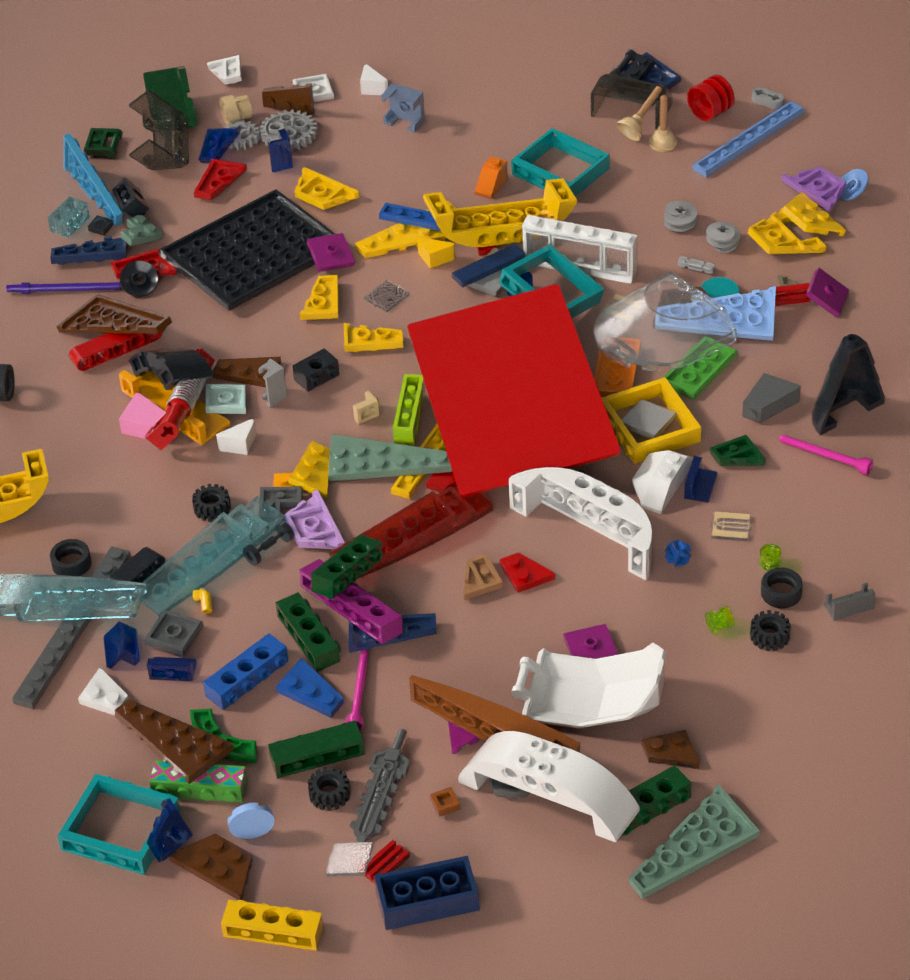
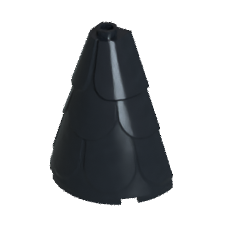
M849 334L843 337L829 364V370L814 403L812 423L819 435L837 427V421L829 415L831 412L855 400L867 411L885 404V395L879 382L880 378L875 369V361L868 343L856 334Z

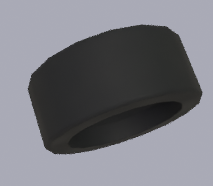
M0 364V401H10L14 393V370L10 364Z
M67 539L55 544L49 555L53 572L63 578L80 577L89 570L92 563L88 545L78 539ZM69 554H79L82 556L81 559L73 563L59 562L62 557Z
M788 568L771 569L764 574L761 580V597L767 604L776 608L792 607L802 597V578L798 573ZM775 583H786L792 586L794 590L787 593H778L769 587Z

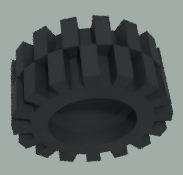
M207 484L208 487L206 488L203 485L201 490L196 489V493L192 495V503L197 518H201L202 521H205L207 518L208 522H212V519L219 521V517L223 519L225 514H229V510H231L228 490H224V486L218 487V484H214V487H211V484ZM216 501L214 504H206L207 502Z
M767 610V614L761 611L760 616L756 614L751 620L750 639L753 641V644L755 646L759 644L758 648L761 650L763 647H766V651H769L770 648H773V651H777V647L780 649L784 648V645H787L788 640H790L791 624L788 617L785 618L783 613L779 616V611H775L773 614L771 610ZM767 628H772L777 630V632L768 633L763 630Z
M323 767V772L318 769L316 770V775L312 773L311 779L308 780V792L311 803L313 802L316 808L319 806L320 810H324L327 807V811H331V807H335V810L339 809V804L343 807L345 801L349 800L350 784L347 774L345 772L342 773V770L339 768L335 771V767H331L330 770H327V767ZM325 786L338 787L332 792L321 791Z

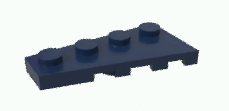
M110 236L105 237L104 241L95 243L93 240L85 241L81 246L70 244L51 248V264L63 265L73 262L120 260L127 256V242L122 238L112 239Z
M436 613L401 615L403 633L384 644H381L349 621V653L437 634Z

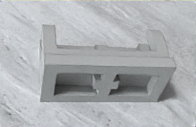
M269 359L258 371L260 374L267 370V373L263 376L266 383V392L263 393L262 400L267 398V406L271 408L287 398L284 368L274 360Z

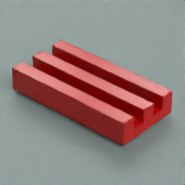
M810 283L776 287L775 306L810 302V298L806 296Z
M391 840L360 868L361 874L375 883V874L381 869L384 870L379 874L395 871L410 857V851L407 849L404 851L403 846L400 844L397 846L396 841ZM399 854V856L392 863L389 864V862Z

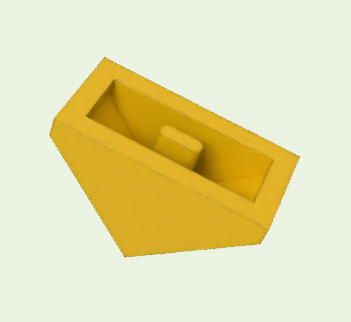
M418 237V254L430 269L455 259V243Z

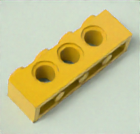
M228 899L221 921L223 937L315 951H317L324 928L322 913L313 910H298L291 907L270 906L265 903H250L244 900Z

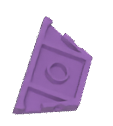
M823 167L798 171V175L788 177L787 174L782 175L783 183L799 193L803 192L813 202L829 212L846 189V182Z

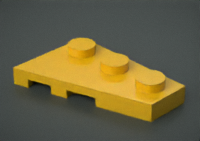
M338 275L318 276L311 290L312 294L306 300L304 310H301L299 314L300 320L339 318Z
M343 323L345 352L403 348L402 330L382 327L373 330L367 329L366 325H360L357 328L350 327L349 323Z
M311 441L291 474L288 483L294 486H302V490L311 494L318 490L322 499L325 500L328 492L330 448Z

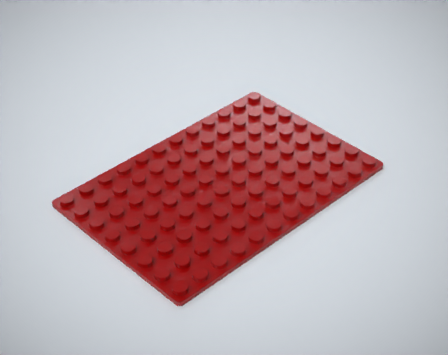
M558 284L407 325L461 497L507 486L512 475L530 469L544 467L569 469L617 456L621 453L620 446Z

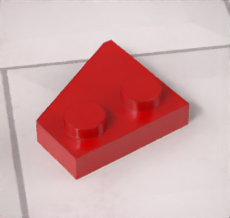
M519 552L499 559L502 570L517 593L555 580V573Z

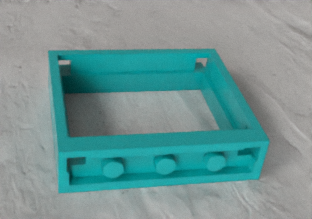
M554 128L548 130L511 160L512 175L545 190L546 180L560 179V177L532 163L552 147L591 164L588 169L572 182L565 180L575 197L610 169V154Z
M551 244L504 268L499 280V284L513 296L535 290L520 275L547 262L584 293L581 297L566 304L571 318L599 304L604 292L602 286Z
M95 773L57 836L60 849L145 875L181 812L179 799L172 794L161 793L148 787L144 788L131 782H123L110 776ZM100 792L163 810L140 852L76 833Z

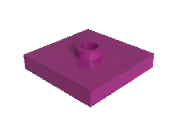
M343 233L307 240V245L319 272L355 265V260Z
M818 268L814 272L806 296L834 317H837L842 311L849 289L824 270Z
M606 624L564 633V641L571 656L599 659L618 655Z

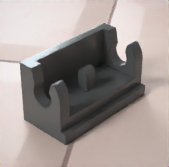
M868 583L862 584L861 591L832 599V593L827 594L824 606L833 620L841 619L873 609L875 592L873 588L868 589Z

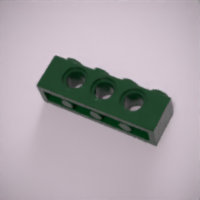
M362 534L358 535L311 573V591L334 599L381 561L383 556L382 542Z
M297 592L275 602L277 617L316 672L340 662L339 652H341V647L338 641L331 638L327 626L323 627L319 615L316 612L313 613L306 598L303 599L300 593Z
M675 765L628 790L639 805L640 811L621 836L628 835L635 828L649 823L651 819L660 814L667 813L671 808L685 803L691 798V782Z

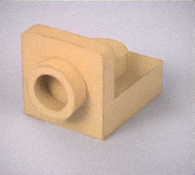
M369 390L365 392L364 401L353 405L354 419L358 425L379 416V399L377 396H373Z

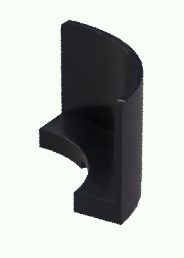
M189 348L144 351L136 353L129 359L136 377L143 376L148 371H153L162 382L165 390H172L181 380L211 378L214 375L206 360L198 352Z

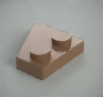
M487 554L466 561L465 585L463 589L464 600L503 588V582Z

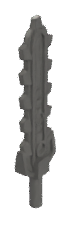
M404 729L398 730L392 748L388 747L387 750L376 752L372 757L369 770L375 775L373 779L366 782V787L369 790L368 793H362L360 797L364 803L362 807H357L355 810V814L359 815L357 820L350 823V828L354 829L357 844L363 845L366 840L371 839L374 835L381 834L382 826L379 823L380 821H386L387 812L384 811L385 807H391L393 799L390 798V794L396 793L398 788L395 781L401 780L402 776L405 777L408 772L410 761L401 753V747L407 731Z

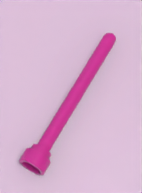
M786 435L779 437L781 443L856 467V470H859L861 474L869 475L872 470V459L866 457L856 459Z
M368 649L360 651L352 713L346 718V723L356 721L360 732L364 726L361 707L369 656Z

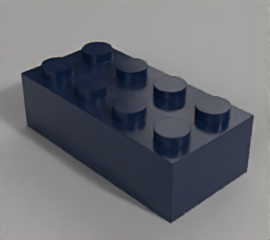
M468 856L374 875L376 895L385 930L480 911L479 893Z

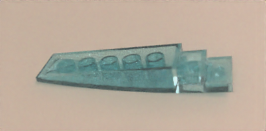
M258 496L245 507L239 504L228 515L224 512L221 513L133 590L131 595L160 617L164 610L169 611L192 596L194 590H200V588L205 587L244 557V547L250 544L256 548L276 531L278 523L287 521L285 515ZM259 504H260L261 506H263V509H262L260 512H259Z
M0 574V616H16L19 622L136 617L147 592L148 585L138 582L81 576Z

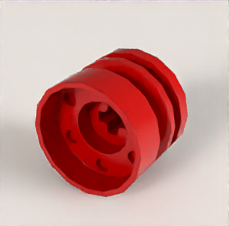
M715 74L690 88L687 92V102L690 110L698 119L709 121L730 109L734 105L735 96L730 83L721 75Z

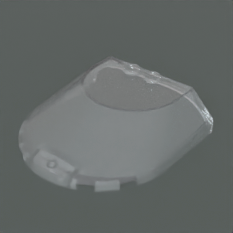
M670 272L607 307L595 322L594 337L596 338V345L599 350L614 362L626 367L635 364L641 365L642 370L658 371V367L669 366L670 370L690 365L734 343L737 339V330L725 306Z

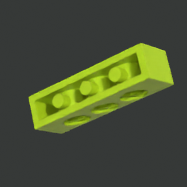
M404 374L393 425V440L395 444L415 446L425 397V383L422 375Z

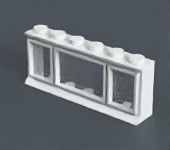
M527 215L522 225L523 252H525L526 257L551 244L588 276L632 283L637 272V235ZM547 262L539 265V267L554 269Z

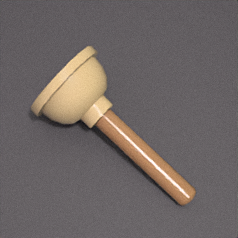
M660 86L655 87L637 114H634L632 117H625L616 123L617 129L624 136L633 141H640L643 129L641 125L642 118L661 93L662 88Z
M666 95L660 97V126L649 139L650 147L658 152H669L674 150L678 144L677 137L667 126L668 97Z

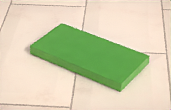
M704 336L664 377L677 393L695 400L737 357L738 351Z

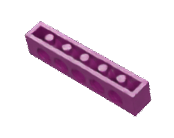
M318 559L299 569L300 585L303 589L381 644L403 633L402 616L384 602L372 596L371 593L359 587L356 583H352L334 599L312 592L311 573L324 563L322 560Z

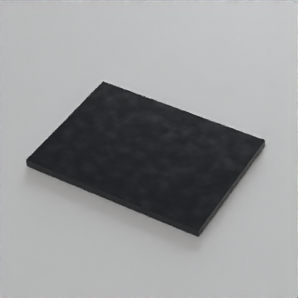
M275 189L159 249V255L226 310L230 311L315 265L307 245V240L335 233Z

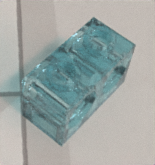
M73 197L67 198L48 216L50 232L69 238L90 218L88 203Z

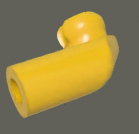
M204 588L194 590L193 599L194 601L201 600L202 613H212L211 594Z

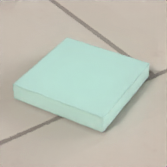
M206 384V413L246 414L245 385Z

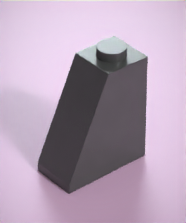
M763 373L743 401L742 417L758 423L766 421L800 401L801 385Z

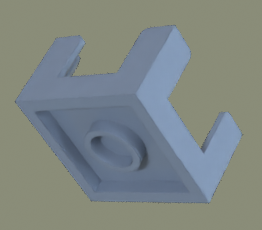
M393 83L384 91L382 101L385 102L386 99L390 101V109L383 117L384 124L391 126L398 118L413 122L409 126L408 131L415 133L425 122L423 92Z

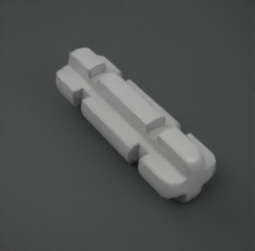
M680 256L678 259V266L682 268L688 267L687 269L694 271H705L707 274H713L715 270L714 263L707 262L706 264L705 261L694 258L688 259L685 256Z

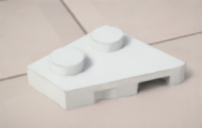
M239 55L207 63L209 70L225 85L242 81L241 59Z
M100 668L78 698L79 704L115 715L116 708L129 700L128 695Z

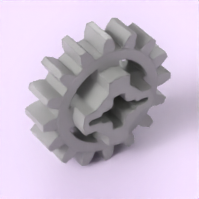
M236 120L234 124L229 123V127L224 126V130H221L222 143H225V146L230 145V149L236 147L237 150L242 148L246 150L247 146L252 148L253 144H257L258 140H260L259 127H257L256 123L252 124L251 121L245 123V120Z

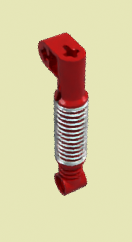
M201 347L196 349L195 351L206 360L211 368L215 359ZM207 378L181 380L176 384L167 402L165 415L145 435V438L160 451L179 434L185 419L192 413Z

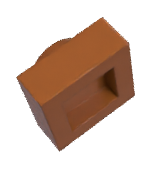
M452 787L430 794V800L439 817L461 809L460 802Z

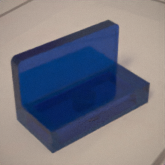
M285 129L278 130V140L268 142L272 172L293 168L290 138Z
M693 457L684 484V499L708 503L716 482L717 472L702 469V457Z
M119 621L103 637L106 667L112 669L120 660L134 666L140 662L137 630Z
M148 658L147 670L149 679L193 682L197 661L192 658Z

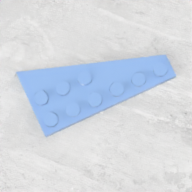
M776 286L759 291V289L752 290L751 293L742 295L737 293L711 298L706 302L696 301L690 305H675L657 309L655 330L773 341Z

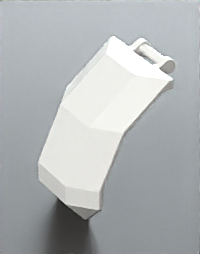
M651 643L640 651L592 659L551 653L543 648L538 652L536 662L529 657H522L520 659V671L516 685L512 688L511 695L515 699L525 701L523 715L540 723L585 728L629 720L648 713L659 705L666 675V651L655 643ZM530 671L533 673V677L528 691L524 687L528 672Z

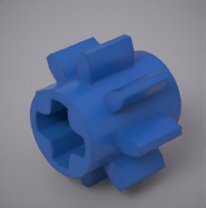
M674 540L667 545L665 549L667 555L664 557L669 564L673 563L675 567L684 566L690 560L691 554L689 552L691 548L688 543L684 544L682 540Z

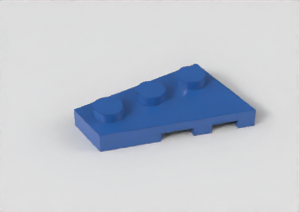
M302 658L299 659L276 686L277 693L330 718L344 704L343 697Z

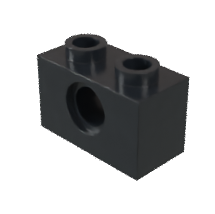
M126 178L122 179L112 189L121 209L129 216H144L150 209L139 188Z
M325 348L292 365L294 380L307 392L340 375L338 359Z

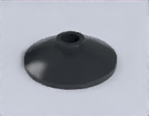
M145 261L130 262L120 273L121 287L126 293L136 297L151 293L158 282L155 268ZM142 279L143 281L142 283H136V280Z

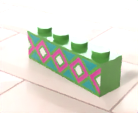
M155 760L149 782L151 789L154 791L172 794L182 799L243 802L247 776L245 766L215 764L188 784L185 781V776L181 773L177 774L170 763Z

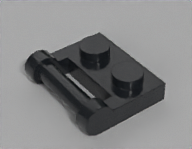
M629 49L620 64L610 72V76L615 80L638 86L655 65V59L637 54L634 50ZM630 61H634L626 70V72L622 73V71L628 65V63Z

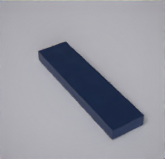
M513 244L452 272V278L463 288L525 258L526 255L516 244Z

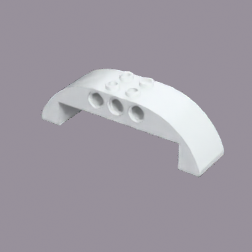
M544 467L530 469L512 475L509 478L510 509L527 517L536 507L543 503L627 547L628 571L644 580L649 578L652 562L651 524L645 511L632 498L584 473L565 468Z
M503 731L489 737L462 770L458 778L460 784L479 790L487 778L490 777L591 815L595 835L613 842H617L640 811L639 805L628 789L605 767L577 751L522 732Z

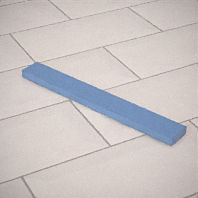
M792 101L788 102L694 163L693 170L704 177H708L804 114V108Z

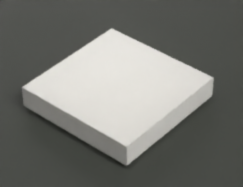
M327 74L292 80L293 85L298 86L312 83L314 102L334 99V93Z

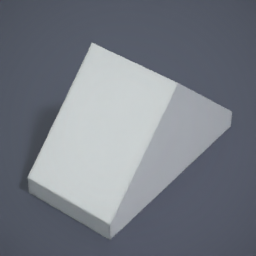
M367 64L364 65L360 79L361 95H382L388 88V80Z
M250 419L216 434L218 449L223 452L248 455L256 436L254 420Z

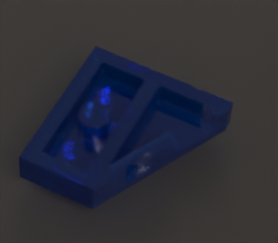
M207 129L199 161L201 163H210L212 159L220 160L240 134L239 129Z
M170 798L162 801L161 806L163 808L159 817H156L153 831L147 840V844L158 862L165 861L193 836Z

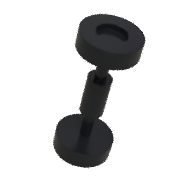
M285 521L276 525L278 534L262 542L258 549L250 544L244 547L243 554L246 560L253 566H256L262 560L259 552L269 549L277 543L279 538L285 542L291 541L294 538V532Z

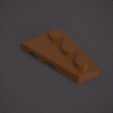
M307 83L305 86L292 85L288 88L283 86L264 88L262 91L263 107L289 112L293 109L295 113L300 110L301 114L307 112V115H313L315 112L312 83Z
M281 356L219 359L212 371L214 374L212 378L266 388L263 376L267 373V370L260 374L258 370L269 359L274 360L280 365Z

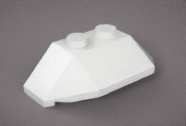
M669 450L649 453L632 479V484L642 508L662 514L694 464L695 458Z

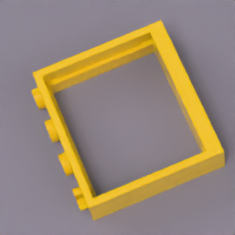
M665 377L602 397L618 444L623 446L626 456L629 455L634 464L644 461L649 453L667 450L675 451L701 442V426ZM660 397L669 410L676 412L675 419L682 429L637 443L615 411L635 405L641 399L648 401Z

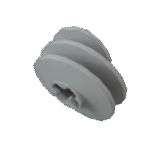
M673 201L666 205L664 225L667 229L674 232H684L696 225L697 209L693 204L686 201Z
M715 222L707 227L706 241L720 253L732 252L740 244V232L733 224Z

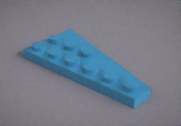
M70 133L63 135V168L66 171L70 170V176L73 179L77 178L79 186L91 200L96 199L98 208H103L106 217L113 220L115 227L121 225L122 216L124 215L120 205L117 206L113 194L106 189L104 180L98 177L95 166L89 163L87 154L82 152L76 138L74 139Z

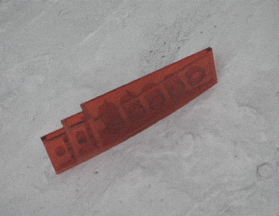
M452 486L439 494H436L434 491L428 493L362 533V535L382 542L383 556L379 563L361 577L396 563L456 533L494 511L493 504L481 493L461 497L458 488L455 490ZM352 540L348 541L347 543L330 552V557L336 554L339 550H341Z

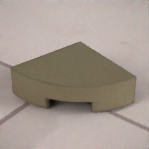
M778 275L777 277L779 286L799 284L796 280L787 279V276Z

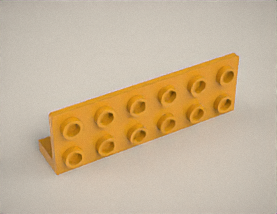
M126 370L119 373L122 392L131 398L136 393H140L165 412L167 411V402L174 388L172 390H165L162 382L153 371H148L140 377H136ZM197 400L192 413L185 419L180 431L202 446L216 436V434L229 427L230 421L218 413H206V405Z

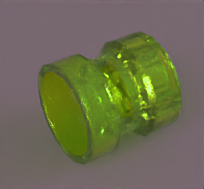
M728 606L719 608L718 612L710 611L705 614L707 627L713 634L719 632L723 627L728 629L734 626V617Z

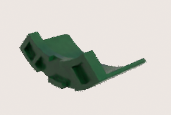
M185 66L143 73L155 133L198 126L192 98L187 96L190 89Z

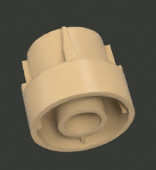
M228 95L220 98L221 113L228 127L229 123L234 124L236 120L242 121L252 117V108L247 95L239 97Z

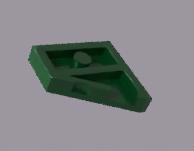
M747 435L710 447V454L719 466L766 465V458Z

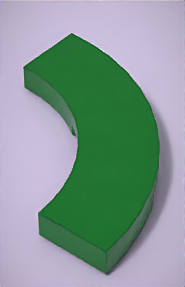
M212 708L190 710L192 726L233 743V751L224 757L225 759L241 763H257L256 740H243L225 735L214 720Z

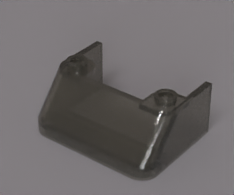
M604 74L599 78L591 92V117H595L605 97L644 104L655 87L660 86L662 91L651 105L656 107L655 129L657 130L660 126V97L662 95L668 97V113L673 104V95L665 85L660 83L656 84Z
M148 89L131 102L129 107L142 115L144 128L153 132V141L148 139L129 153V156L150 170L183 168L189 163L188 119L182 111Z

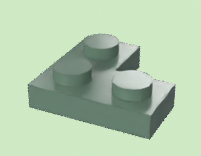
M143 215L127 218L126 225L130 229L121 231V238L130 246L161 240L163 235Z

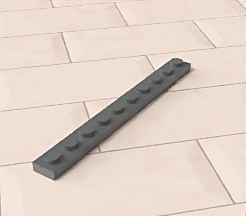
M110 547L12 698L14 704L34 709L110 591V588L107 586L108 579L131 558L130 551Z

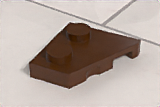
M686 730L642 739V747L649 763H666L671 766H678V763L692 765L693 769L699 768V760Z

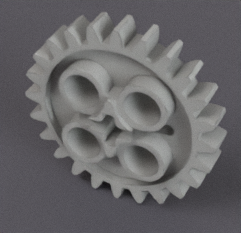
M293 109L290 112L284 110V113L277 111V115L271 114V118L266 117V121H262L260 126L262 142H265L266 146L270 145V149L276 147L277 151L283 148L284 152L289 148L291 151L294 148L300 150V146L307 147V143L312 144V140L316 139L315 135H318L315 119H312V115L307 116V112L301 114L300 110L296 113Z

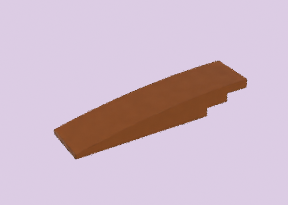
M411 675L409 678L411 701L485 742L495 733L516 731L539 737L580 753V742L523 714L444 684Z

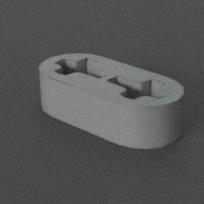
M762 87L752 90V101L756 104L771 109H779L784 104V96L781 93Z

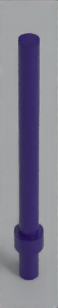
M22 282L16 285H6L7 292H22V294L43 291L121 290L120 282L30 284V282Z

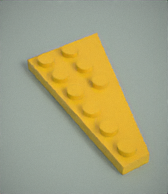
M447 200V203L451 209L456 208ZM397 223L356 242L355 249L364 258L387 254L388 251L394 249L402 251L406 250L408 246L415 245L418 247V237L445 241L447 237L441 231Z

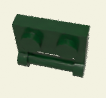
M91 128L84 152L88 156H106L109 159H114L117 155L116 149L119 140L123 136V132L120 129ZM108 137H112L110 147H105Z

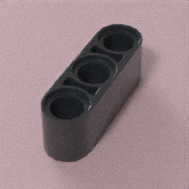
M149 547L142 548L110 576L107 582L108 588L125 598L130 597L163 568L165 557Z

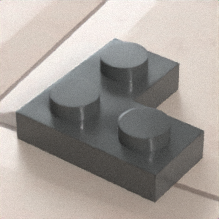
M302 486L260 487L259 523H280L281 508L297 507V504L302 501Z

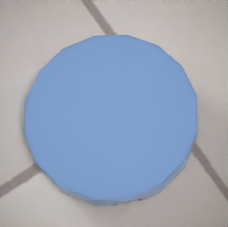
M258 803L243 804L232 811V815L227 819L229 832L240 839L258 838L268 833L275 823L273 810L265 804L264 807L259 806Z

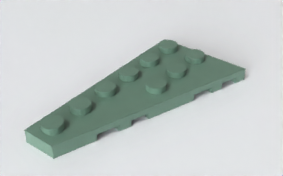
M331 434L329 482L452 472L446 451Z
M718 784L714 788V792L701 802V806L694 813L691 812L669 835V839L656 849V853L637 868L629 877V884L643 900L758 838L760 830Z

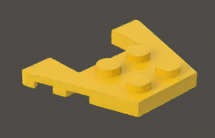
M784 207L781 208L779 213H772L770 218L767 220L762 219L748 229V234L768 254L826 252L827 246L818 237L801 241L784 225L793 222L783 213Z

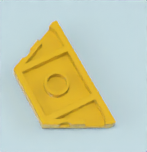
M306 167L302 168V176L299 177L298 185L294 191L295 198L322 210L360 197L358 190Z
M803 192L784 206L783 213L804 232L828 235L829 231H833L839 237H844L846 230Z

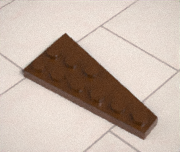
M97 294L56 327L59 333L159 334L172 323L170 316Z
M130 699L115 709V717L128 729H133L140 740L144 739L147 742V746L165 763H170L177 774L181 773L185 776V781L188 784L233 751L232 742Z

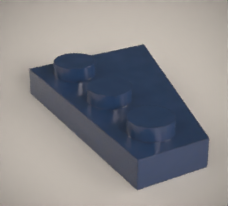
M648 52L643 54L644 56L654 58ZM654 58L655 65L641 81L669 90L681 82V78L673 70ZM632 61L631 63H629V64L624 68V70L622 71V73H625L626 70L630 67V65H631L634 61Z

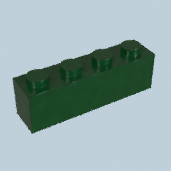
M356 721L342 723L337 726L268 744L270 760L277 779L365 755L363 739Z

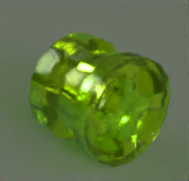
M766 544L761 547L759 564L762 569L769 571L780 567L781 549L777 545Z

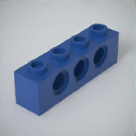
M268 633L203 681L205 696L222 710L234 704L237 699L250 692L253 687L267 679L273 672L283 667L289 661L287 646Z

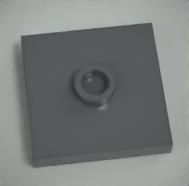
M164 610L145 637V645L184 657L204 627L203 621Z

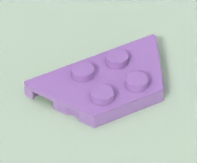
M318 490L312 493L313 496L309 500H302L297 504V507L285 514V520L292 528L299 548L342 549L345 546V542Z

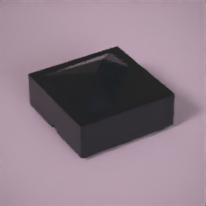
M97 215L88 225V231L105 235L114 225L113 220Z

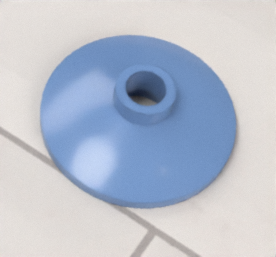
M855 169L843 175L841 179L846 182V189L839 199L849 201L858 197L868 185V174L862 169Z

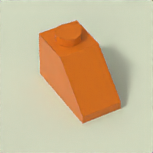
M490 156L482 166L475 189L476 195L492 199L508 178L506 160Z

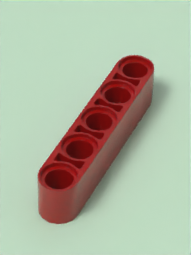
M162 332L159 334L106 333L73 347L68 356L78 370L86 371L157 341L162 336Z

